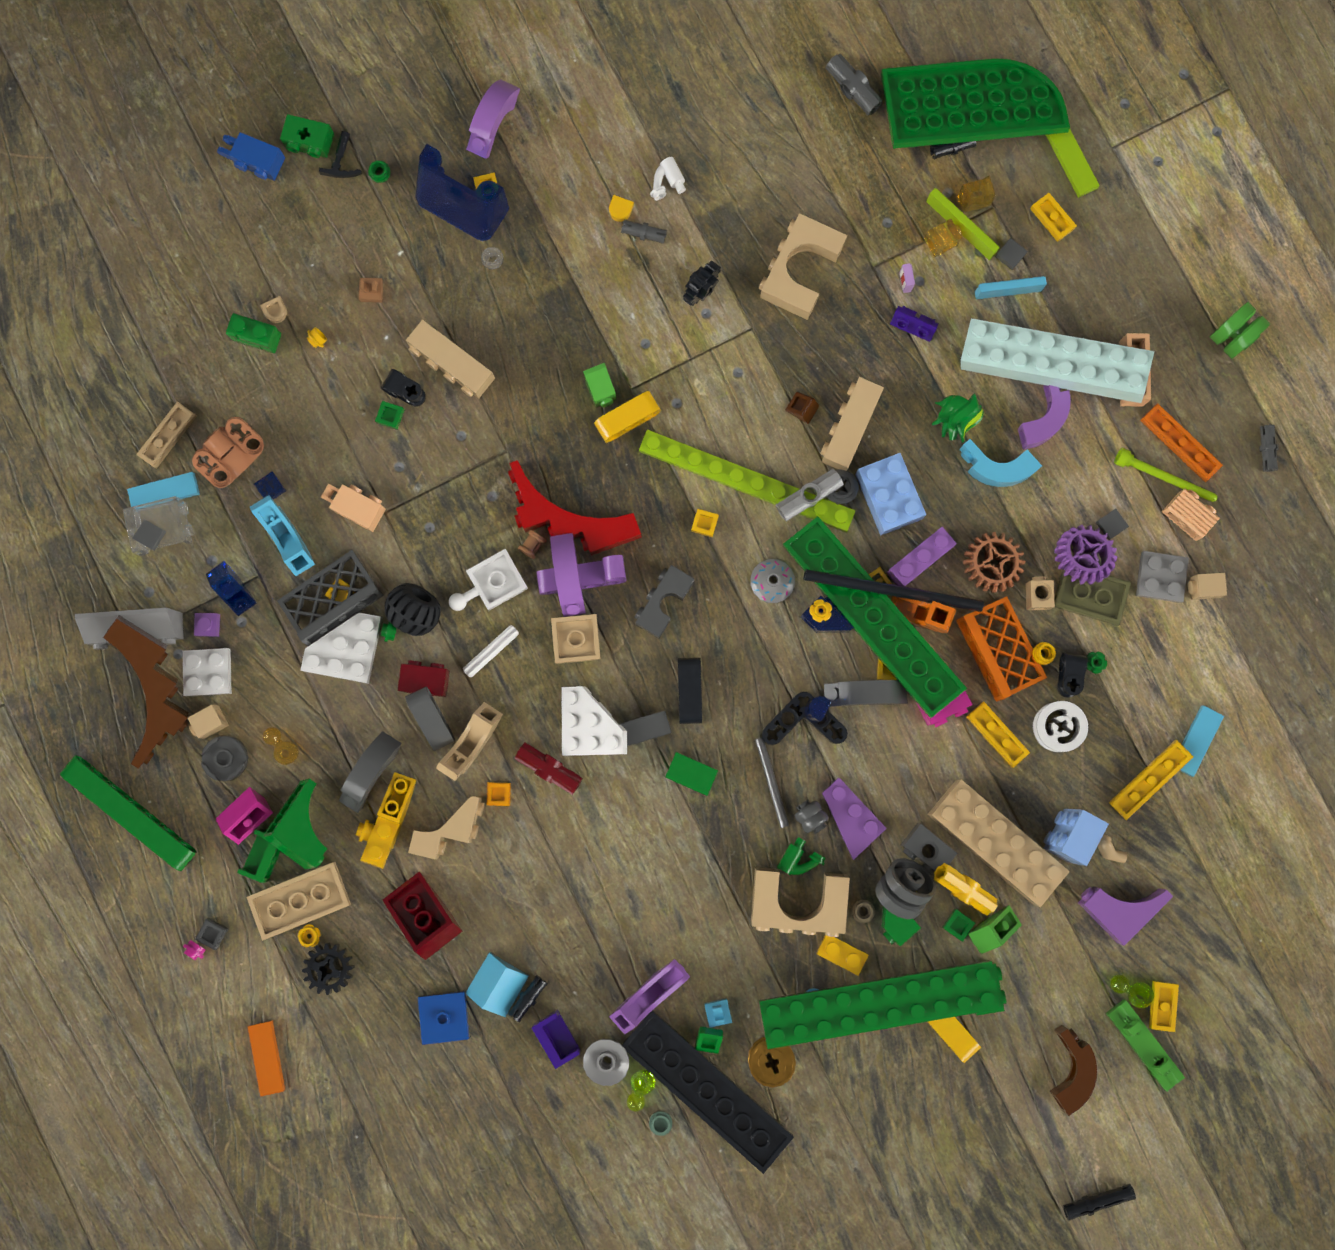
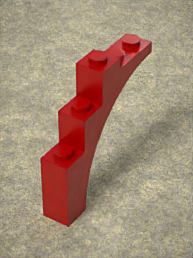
M518 460L509 463L512 469L508 471L512 484L517 483L519 491L515 492L519 504L524 503V505L516 508L518 514L514 515L518 528L523 527L525 533L551 524V526L547 527L550 537L573 533V538L575 539L584 535V538L580 540L584 551L589 550L591 556L642 538L634 513L611 518H593L565 511L549 502L533 487L525 476Z

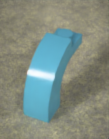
M971 439L959 449L962 452V458L967 463H972L973 465L968 470V473L976 480L990 486L1008 487L1019 484L1042 467L1028 449L1015 460L1008 463H997L990 460Z
M270 495L250 506L251 512L271 536L284 563L295 576L315 565L309 550L297 530Z

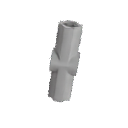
M831 469L776 504V508L781 517L787 522L807 508L814 506L818 501L844 484L839 474L834 469ZM807 490L813 491L815 499H806L804 492Z

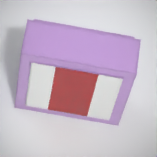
M910 263L903 264L899 272L903 293H908L912 291L915 280L912 265Z

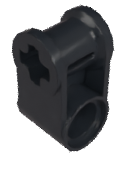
M391 369L381 386V389L390 396L398 398L414 407L422 405L426 399L424 390L417 382L395 369Z
M1065 652L1061 654L1057 690L1061 696L1070 698L1083 691L1088 664L1087 656ZM1070 682V685L1074 686V689L1071 690V687L1067 686V683Z

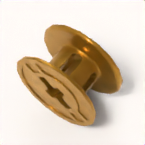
M761 1037L753 1043L748 1054L750 1072L754 1079L763 1086L772 1088L782 1086L791 1079L795 1072L796 1061L790 1046L767 1049L766 1039ZM767 1053H771L773 1059L778 1058V1060H775L777 1065L775 1070L772 1069L770 1063L766 1064L768 1062Z

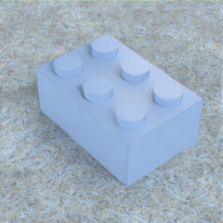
M901 453L857 470L855 476L880 536L920 521L926 516Z
M1064 809L1057 814L1054 820L1056 825L1053 831H1049L1044 839L1046 845L1043 849L1068 863L1087 866L1109 824L1085 810Z

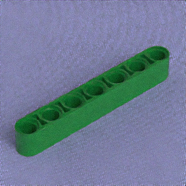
M74 755L60 772V776L174 869L182 871L197 853L190 844L82 757Z

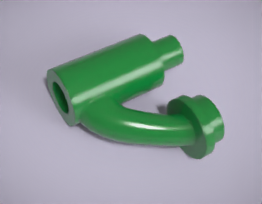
M797 837L794 845L790 843L777 868L789 875H800L817 867L819 864L824 866L826 858L813 852L812 855H809L810 861L797 865L804 853L801 849L806 842Z

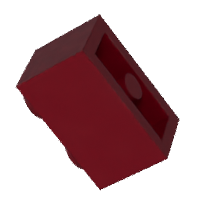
M408 660V664H401L397 691L413 693L427 686L432 696H447L450 670L444 669V664L431 663L430 667L421 666L422 662L412 660Z

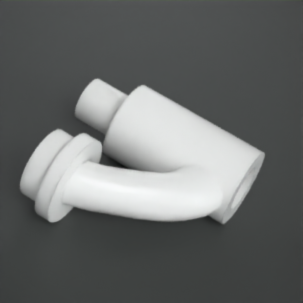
M668 157L661 161L660 166L655 172L653 190L650 193L651 197L656 201L666 196V188L661 186L664 175L671 188H676L678 194L686 191L683 184L685 179L674 158Z

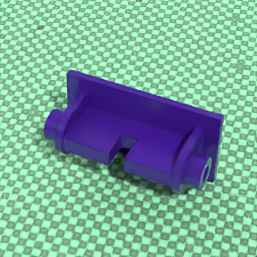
M904 305L903 307L898 306L890 325L930 342L939 324L935 322L936 319L922 314L917 318L915 317L916 311L906 308Z

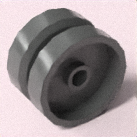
M900 858L891 863L886 874L877 883L875 891L878 900L889 912L900 918L915 919L935 895L937 886L930 872L922 865L913 860Z

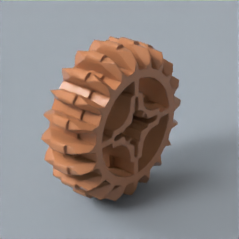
M992 532L990 537L987 533H984L982 539L976 537L974 539L975 544L970 543L968 545L971 551L964 552V555L970 558L963 561L964 565H969V568L965 569L964 573L968 574L971 572L972 576L968 580L973 581L976 579V588L983 584L984 592L988 591L989 587H991L992 593H996L998 588L1001 592L1006 591V586L1012 588L1014 586L1013 581L1018 582L1020 580L1017 574L1024 573V569L1019 567L1026 562L1025 560H1019V557L1023 556L1024 552L1020 551L1017 553L1016 549L1020 547V544L1017 543L1013 546L1011 544L1013 542L1012 537L1006 541L1005 533L1000 534L999 538L996 532ZM993 546L1002 548L1007 554L1002 555L998 553L996 547ZM982 547H985V561L977 564L978 553ZM993 558H994V560L996 559L997 561L1002 560V561L999 562L995 567H994V565L992 566L991 564L986 565V564L989 563ZM1010 561V571L1005 578H1003V565L1006 562ZM981 571H989L996 580L986 577Z

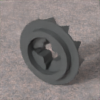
M835 470L841 477L842 482H846L844 491L841 490L837 493L834 491L827 498L837 505L847 504L854 500L858 493L857 479L848 471Z

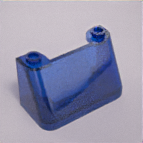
M426 144L419 156L415 192L418 204L477 240H489L510 209L504 187L493 181H484L473 191L445 175L444 168L441 167L442 156L440 152Z

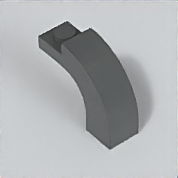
M898 680L847 681L824 684L825 707L908 704L907 691Z
M382 731L353 767L341 789L342 795L339 801L358 813L363 808L379 776L395 759L402 743Z

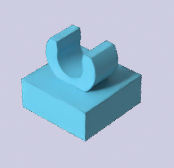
M727 998L704 1003L709 1028L732 1023Z

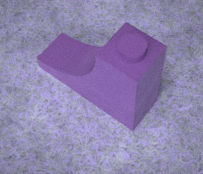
M1089 887L1081 894L1080 897L1082 899L1078 904L1116 943L1125 946L1173 896L1166 889L1159 888L1145 898L1134 901H1121L1111 897L1101 888Z

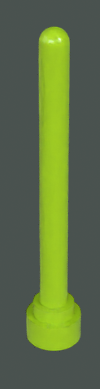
M1123 447L1115 457L1114 464L1122 468L1124 466L1134 467L1181 489L1192 490L1199 497L1208 501L1215 502L1217 500L1215 493L1134 458L1131 451Z

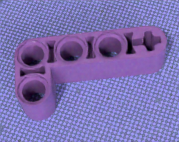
M612 555L602 558L603 561L578 564L581 589L626 582L623 555ZM554 568L537 571L539 594L558 593Z

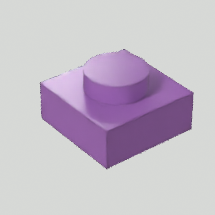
M195 613L194 636L219 637L220 614Z

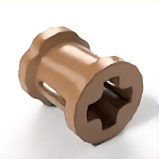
M530 530L528 538L517 549L534 560L536 552L542 544L546 543V540Z

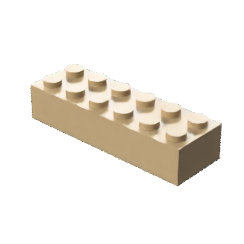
M962 779L955 780L927 814L1034 906L1041 907L1070 872Z

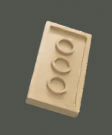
M336 862L247 897L262 941L351 905Z

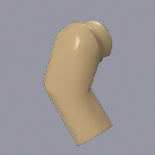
M1103 835L1097 846L1102 857L1107 860L1125 863L1127 852L1115 850L1111 837Z

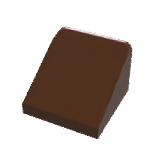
M796 392L785 410L809 424L818 410L819 404L814 398Z

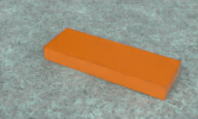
M273 1020L249 1025L248 1032L260 1097L284 1092L285 1084Z

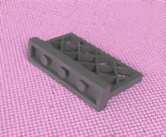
M351 550L277 600V602L298 633L297 636L301 642L310 646L384 595L376 586L355 552ZM352 558L355 562L354 571H343L344 564ZM329 573H337L334 585L324 583L326 575ZM342 574L352 576L350 587L339 586L338 582ZM357 577L366 578L369 583L362 589L354 588ZM312 585L318 586L316 598L306 596L307 588ZM323 587L333 588L331 600L320 599ZM338 589L348 591L347 599L343 602L335 601ZM293 598L299 599L297 611L288 609L285 603ZM304 600L315 601L312 613L302 612ZM319 602L330 604L328 612L324 615L317 614ZM300 616H310L309 625L301 629L299 626Z

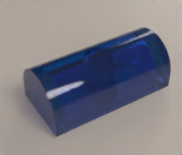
M819 696L809 701L805 706L806 717L814 723L821 722L831 704V700Z

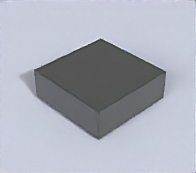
M1010 238L995 257L1013 270L1028 251Z
M1116 508L1096 521L1104 534L1108 533V540L1129 527Z
M144 519L132 539L155 551L167 531Z
M207 918L195 940L213 950H217L228 928Z

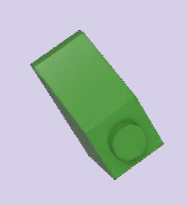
M605 363L583 371L586 385L595 406L603 408L613 404V400H616V393Z
M1010 905L979 923L968 935L980 954L1002 946L1022 924Z

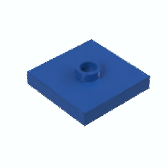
M465 991L418 997L422 1045L468 1040L470 1038Z

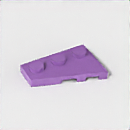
M837 778L822 792L850 856L854 860L887 828L840 778Z

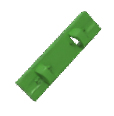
M1123 999L1106 1013L1164 1091H1169L1185 1078L1126 1000ZM1161 1058L1164 1059L1158 1066L1154 1065Z

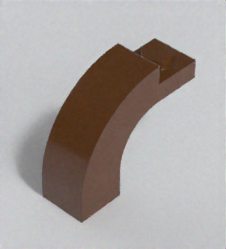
M1061 1025L1054 1031L1069 1052L1071 1069L1067 1078L1051 1089L1050 1093L1062 1111L1070 1116L1079 1110L1092 1095L1097 1081V1063L1091 1046L1084 1040L1080 1041L1072 1028L1068 1030V1028Z

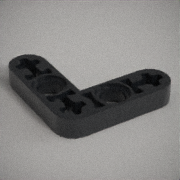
M808 692L798 693L762 731L764 742L768 745H776L804 717L832 744L844 742L848 734L845 726ZM799 697H808L807 703L809 706L808 708L803 706L799 709V712L802 713L799 717L797 712L790 708V705L793 704L795 708L800 703ZM819 711L825 713L827 718L826 722L821 725L814 721V715ZM790 712L794 715V722L791 725H785L782 722L781 717L783 713ZM777 720L779 725L786 729V731L783 733L780 729L776 734L778 739L776 741L774 739L769 741L767 739V730L773 731L777 727L774 724ZM832 720L834 724L831 727L835 730L840 728L842 730L840 733L842 738L833 739L831 737L833 732L829 728L825 732L822 728L826 727Z

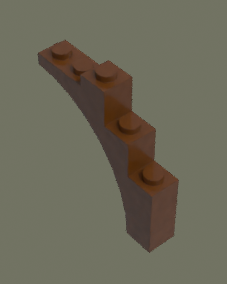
M118 615L103 638L116 647L130 662L140 679L145 694L147 708L146 729L142 743L131 761V765L139 769L143 763L146 765L149 763L154 755L152 750L156 744L161 746L168 736L165 732L174 736L177 731L182 732L189 723V720H187L189 712L166 699L167 697L171 699L179 688L176 686L178 679L155 665L156 663L161 665L167 657L168 653L165 651L168 645Z

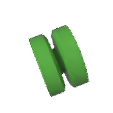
M1249 302L1245 303L1209 336L1217 345L1222 344L1229 337L1232 338L1224 348V352L1231 359L1242 350H1246L1270 325L1263 316H1258L1250 324L1247 322L1256 312V309Z

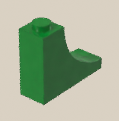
M310 778L299 782L262 837L304 869L318 867L323 862L324 853L327 850L315 835L310 822V798L317 784Z

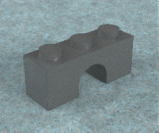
M672 565L669 569L664 568L658 578L661 582L657 589L653 587L646 597L649 602L645 608L641 606L634 617L637 619L636 626L660 639L671 621V617L661 611V601L668 596H674L683 601L694 583V578Z

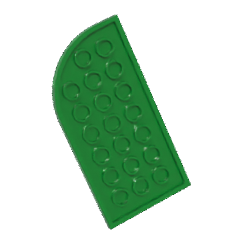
M983 59L885 68L881 72L893 149L1068 133L1070 129L1066 105L1058 88L1042 72L1022 62L1009 59Z

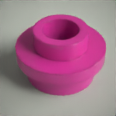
M192 940L187 945H183L186 948L184 954L193 960H196L198 957L203 959V953L206 951L204 948Z

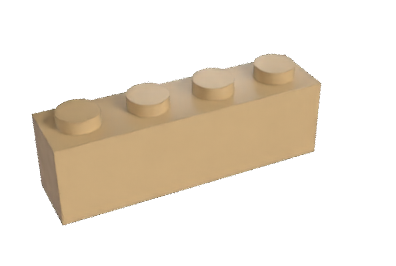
M421 320L406 339L410 347L408 350L418 358L423 356L427 360L426 364L435 371L440 369L445 373L443 376L452 384L455 382L462 386L461 390L469 397L474 395L479 399L495 379L493 372L424 320Z
M861 377L858 378L857 383H851L847 395H850L848 403H842L838 412L842 417L839 423L834 422L829 433L833 437L830 443L825 442L820 453L824 456L822 463L838 470H848L884 387Z

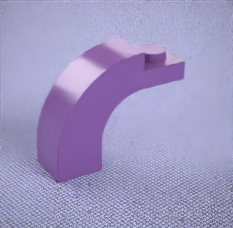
M501 79L490 86L480 101L469 128L471 135L466 150L485 159L490 156L498 127L504 116L509 111L514 110L520 88Z
M1043 385L1047 400V411L1044 417L1022 423L1019 426L1018 433L1023 450L1044 444L1063 426L1070 410L1069 390L1060 392L1061 388Z
M573 533L551 536L553 566L563 617L586 614Z

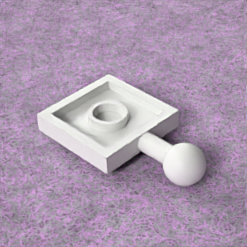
M504 549L466 570L475 587L463 594H452L449 598V606L455 611L463 610L469 600L480 595L487 609L491 610L527 590L528 587L507 550Z

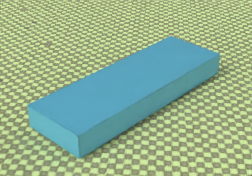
M1046 277L982 283L976 289L975 297L976 299L1041 292L1047 285Z
M194 472L127 489L131 508L134 512L200 495Z
M1204 705L1200 707L1182 742V745L1194 757L1179 771L1191 777L1195 776L1224 718L1223 715Z

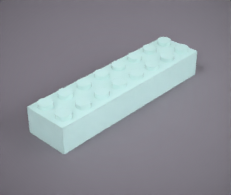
M971 318L961 357V370L1141 403L1145 394L1155 351Z

